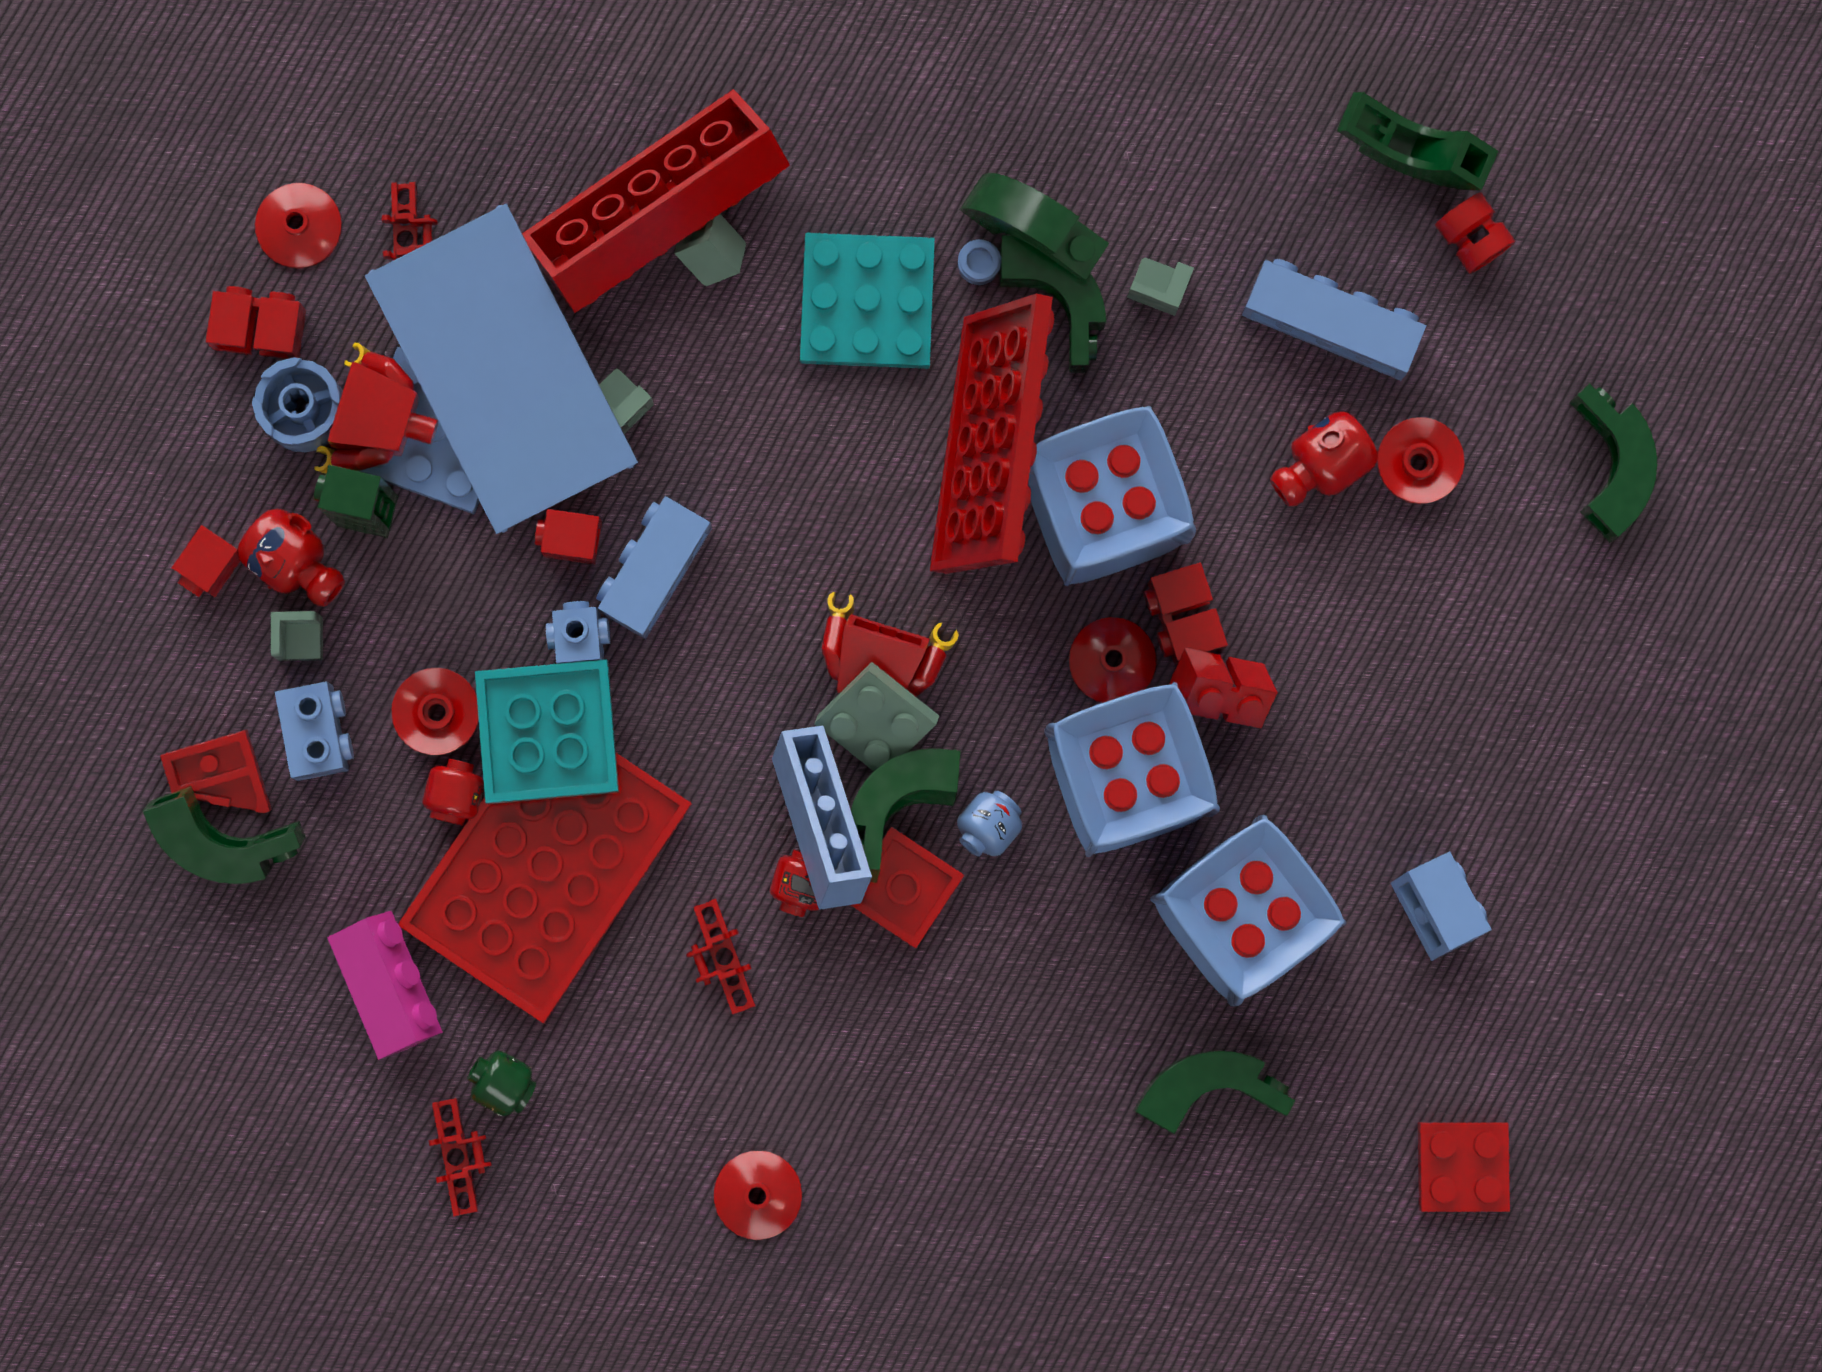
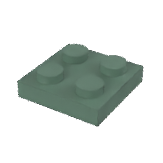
M871 662L817 715L814 724L816 726H824L827 735L875 771L887 761L912 749L937 724L939 715Z

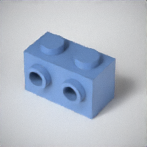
M327 681L276 691L275 697L290 777L296 781L349 771L347 760L354 759L349 733L342 734L339 717L346 716L341 691H334L333 685Z
M1450 851L1406 872L1390 883L1431 961L1474 941L1492 930L1487 922V914L1484 907L1475 899L1466 882L1464 869L1454 860Z

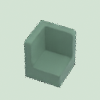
M719 214L707 222L700 230L691 233L678 242L674 254L703 285L709 286L740 273L746 242L726 219Z
M1143 258L1127 298L1175 316L1194 268L1178 262L1174 269L1154 260Z
M615 369L599 384L624 434L654 405L652 397L640 385L638 387L634 385L619 369Z
M315 611L271 612V656L278 661L323 660V617Z

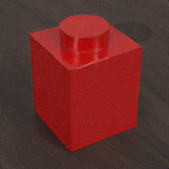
M547 509L546 520L538 519L535 545L541 546V553L545 558L596 565L602 521L599 516Z
M201 525L171 567L182 575L177 583L198 597L201 596L203 591L216 597L240 563L238 549Z

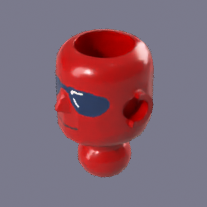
M1334 412L1316 425H1309L1307 427L1308 431L1292 442L1291 453L1296 463L1290 467L1277 469L1270 478V483L1275 492L1287 506L1291 507L1301 504L1305 500L1307 493L1313 488L1323 495H1336L1375 467L1378 460L1375 444L1364 427L1350 413Z
M278 508L266 511L249 527L238 545V557L241 563L266 583L269 589H273L278 593L288 594L295 592L301 587L307 592V596L313 604L322 607L327 606L340 593L345 580L339 570L333 567H326L321 563L325 554V548L321 539L310 530L312 528L310 522L302 515L289 513Z

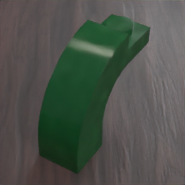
M1353 92L1337 129V132L1360 146V153L1374 161L1410 177L1454 189L1482 190L1498 154V150L1468 131H1442L1420 125L1397 114L1364 92Z
M997 173L983 174L959 209L993 235L1005 233L1030 244L1080 280H1086L1109 245L1107 241L1079 222V216L1057 201L1018 180Z
M1002 236L1000 245V287L1035 288L1054 297L1064 309L1069 323V373H1086L1089 361H1096L1097 335H1089V330H1104L1106 324L1104 301L1095 279L1090 273L1086 280H1080L1030 244L1014 236Z
M1589 383L1569 403L1606 442L1611 456V471L1608 481L1601 492L1580 512L1610 543L1631 526L1646 507L1655 485L1657 453L1651 430L1636 406L1632 403L1619 414L1614 409L1616 403L1613 398L1602 388L1598 387L1595 389Z
M920 749L907 752L881 765L863 783L853 801L851 813L859 838L863 839L860 841L872 875L870 882L877 883L881 865L883 828L893 814L913 804L954 805L958 790L959 750Z
M191 786L151 800L143 810L155 840L174 862L196 876L219 883L241 884L265 879L271 869L268 859L272 858L273 863H279L298 854L297 849L301 847L306 838L300 821L250 838H236L223 834L206 820Z
M1210 1051L1184 1057L1161 1071L1147 1086L1133 1111L1175 1134L1194 1101L1203 1094L1215 1089L1231 1088L1238 1090L1283 1116L1288 1115L1295 1100L1286 1095L1290 1088L1268 1075H1266L1263 1082L1257 1079L1265 1062L1241 1053Z

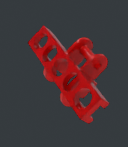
M409 182V184L391 183L392 217L390 215H382V222L393 224L394 253L383 251L384 259L394 261L432 241V226L438 225V220L430 218V215H424V218L417 219V187L415 182ZM404 189L409 190L410 203L406 205L398 203V192ZM402 211H409L410 213H400V212H402ZM410 223V224L407 225V226H402V225H400V224ZM418 227H423V245H418ZM402 232H410L414 237L413 243L408 247H402L398 244V236Z
M717 899L693 907L707 945L698 948V945L695 944L691 946L692 952L686 954V957H694L700 977L695 980L696 983L704 981L706 986L711 984L710 978L718 976L732 1014L755 1007L743 973L751 970L752 967L750 964L741 967L731 937L739 934L738 929L728 932ZM706 907H713L717 920L713 924L705 923L702 911ZM713 928H721L722 934L710 937L709 932ZM723 941V943H721V944H718V945H715V944H714V943ZM722 948H727L733 953V960L728 965H721L716 960V954ZM710 951L717 971L709 973L702 953ZM738 975L740 982L735 986H729L726 979ZM738 989L744 991L747 1003L740 1007L735 1005L732 993Z
M457 1098L434 1102L432 1106L438 1139L428 1140L429 1146L441 1144L446 1175L435 1177L436 1183L447 1181L453 1217L478 1212L471 1170L478 1169L479 1174L485 1173L484 1167L492 1166L491 1162L484 1161L481 1140H485L487 1137L486 1135L478 1136V1132L475 1131L471 1132L472 1138L465 1139ZM444 1105H451L454 1119L450 1122H445L441 1118L440 1109ZM450 1126L456 1128L457 1135L445 1137L444 1131ZM456 1141V1143H454V1144L447 1143V1142ZM466 1143H472L475 1159L474 1165H470ZM454 1148L460 1149L464 1154L463 1162L457 1166L450 1164L447 1159L449 1151ZM457 1170H462V1172L454 1173ZM465 1178L466 1185L464 1187H457L454 1185L453 1180ZM461 1192L468 1193L470 1207L467 1209L458 1207L457 1195Z

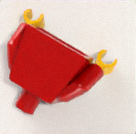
M354 343L352 346L360 352L358 359L354 362L344 361V364L350 370L327 440L330 446L337 450L325 446L317 448V452L327 455V460L323 466H314V469L325 474L327 473L328 465L361 471L387 464L393 456H402L408 438L431 445L437 431L439 422L437 419L416 413L420 398L417 392L414 391V383L395 359L369 351L360 343Z
M835 592L829 595L828 608L832 616L827 618L822 642V653L829 676L838 681V693L849 685L871 662L915 697H918L935 682L946 659L944 651L951 649L958 640L959 634L957 630H955L951 641H941L937 632L942 623H938L932 630L929 639L852 615L855 608L854 599L851 594L849 595V604L843 609L833 606L836 598Z

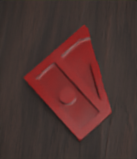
M247 729L160 755L171 793L191 786L198 801L210 802V804L225 807L233 806L250 809L259 813H266L272 810Z

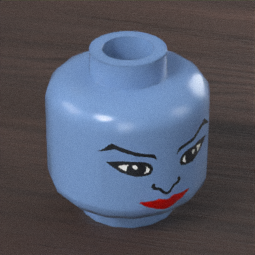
M994 791L993 794L988 792L979 793L958 817L957 826L963 835L959 839L960 843L975 856H980L982 853L990 856L1001 855L1022 830V821L1019 817L1022 813L1021 809L1010 797L1000 791Z

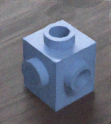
M587 601L567 602L563 604V610L552 611L553 623H546V639L548 649H555L557 664L604 660L603 644H610L608 618H601L599 610L596 607H589V602ZM583 629L581 636L573 638L577 630Z

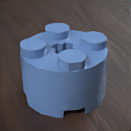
M295 357L278 361L265 370L261 375V381L256 387L255 398L253 397L252 400L255 418L263 430L276 443L294 452H310L317 450L319 446L328 445L329 442L327 440L343 392L328 370L313 361H306ZM302 397L306 402H309L305 405L306 410L298 413L296 410L292 412V410L297 408L295 400Z

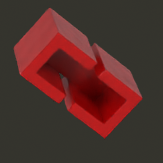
M228 286L226 292L213 291L206 335V343L213 350L252 355L254 348L255 350H260L259 355L280 359L300 357L306 309L299 301H295L296 296L283 292H270L269 298H255L252 296V290L236 286Z
M1201 562L1150 578L1148 582L1149 590L1144 591V598L1150 615L1158 614L1159 620H1161L1163 631L1157 632V637L1164 657L1171 656L1174 665H1177L1185 648L1215 653L1224 650L1228 646L1216 608L1175 621L1172 619L1174 615L1209 605V601L1213 600Z
M1189 648L1184 649L1169 683L1170 685L1173 682L1178 684V688L1184 696L1192 715L1218 720L1220 713H1222L1226 722L1262 728L1278 693L1265 664L1228 657L1225 666L1221 655Z

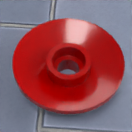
M291 183L275 189L263 200L255 219V233L262 250L274 262L288 268H308L321 263L335 250L342 232L341 215L333 199L322 189L306 183ZM295 215L303 217V224L298 229H292L288 225L290 218Z
M1410 418L1392 427L1381 441L1378 449V472L1384 485L1396 497L1415 504L1432 503L1447 496L1460 481L1464 470L1463 448L1458 437L1445 424L1431 418ZM1414 456L1424 458L1426 462L1425 469L1421 471L1415 470L1411 465V458Z
M1103 618L1090 623L1076 636L1070 649L1069 668L1077 687L1089 698L1104 703L1145 690L1155 672L1156 654L1150 638L1138 625L1122 618ZM1115 651L1120 654L1122 662L1119 666L1111 667L1106 663L1105 656L1108 652Z
M427 668L409 676L400 685L392 702L394 728L401 740L417 752L426 755H445L454 752L470 740L477 728L479 718L476 692L465 678L454 671L444 668ZM436 705H441L445 708V716L440 721H434L430 717V710Z
M750 1151L736 1156L723 1167L715 1183L714 1204L721 1221L732 1232L747 1239H768L782 1233L793 1223L801 1207L802 1188L797 1173L785 1159L771 1152ZM760 1187L765 1191L766 1199L763 1203L754 1204L750 1201L749 1192L752 1188Z

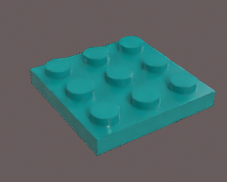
M805 233L800 364L930 369L935 238Z
M607 659L475 671L486 804L619 792Z

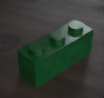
M328 465L326 475L320 474L314 492V500L319 501L318 508L337 527L388 538L398 496L382 477Z

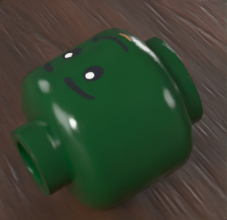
M495 1051L487 1059L479 1057L467 1076V1080L473 1083L471 1087L472 1100L500 1116H508L514 1111L520 1113L529 1102L536 1087V1082L532 1080L531 1067L503 1051Z

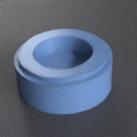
M978 239L970 241L963 246L958 256V270L967 282L975 285H984L994 280L999 273L1001 256L996 246L991 242Z

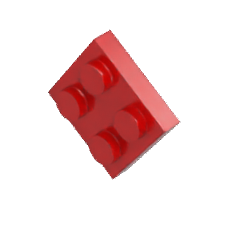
M891 827L882 841L881 865L877 883L870 882L862 902L850 906L916 949L963 879L964 874Z
M1418 1122L1419 1211L1510 1212L1509 1123Z

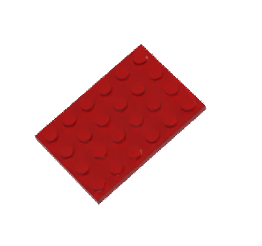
M1036 293L964 317L930 564L931 572L949 574L1018 562V556L1023 551L1025 545V533L1022 530L1024 512L1027 510L1031 500V489L1028 486L1029 473L1037 455V446L1034 442L1036 423L1040 420L1043 409L1042 400L1039 398L1041 382L1047 373L1049 363L1048 356L1045 354L1047 337L1054 325V313L1051 311L1053 297Z
M616 753L619 792L495 804H486L484 797L480 802L476 817L468 820L398 923L402 929L543 1024H545L693 805L618 753Z

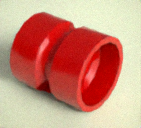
M1482 192L1473 195L1456 206L1435 224L1448 244H1456L1459 247L1456 256L1469 274L1478 271L1496 259L1516 242L1503 222L1493 221L1492 218L1495 211ZM1482 228L1487 236L1473 245L1469 237Z

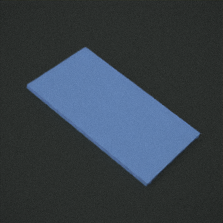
M507 204L498 205L496 209L376 270H370L368 274L364 275L496 534L504 533L508 528L626 468L631 469L638 463Z

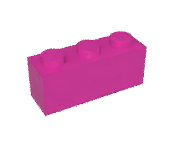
M392 910L365 918L327 937L378 1060L405 1051L443 1033L437 1020L436 1010L429 1001L420 979L419 970L411 958L403 939L401 927L396 922Z

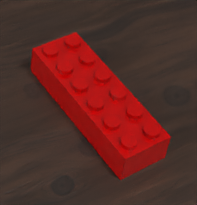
M733 89L522 234L542 272L573 312L576 313L586 305L596 301L599 296L621 281L630 278L634 272L656 257L665 254L682 239L700 230L707 222L720 213L738 204L742 198L755 189L773 180L777 174L788 168L790 164L770 128Z

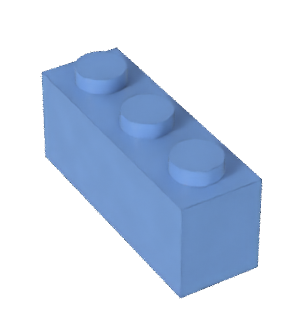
M666 496L660 505L655 502L651 504L641 522V525L646 527L638 542L631 539L619 558V562L624 564L615 579L610 576L606 579L596 597L597 600L601 601L598 607L601 614L645 640L712 530L709 521Z

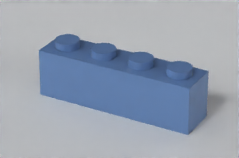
M1274 259L1273 262L1264 261L1241 316L1400 381L1405 377L1427 326L1417 322L1419 319L1417 315L1401 308H1395L1394 311H1390L1377 305L1379 301L1376 298L1362 292H1354L1353 295L1337 289L1338 284L1329 278L1315 275L1312 279L1297 273L1298 267L1285 260Z
M824 726L782 731L772 761L818 908L820 910L859 904L863 900L872 875Z

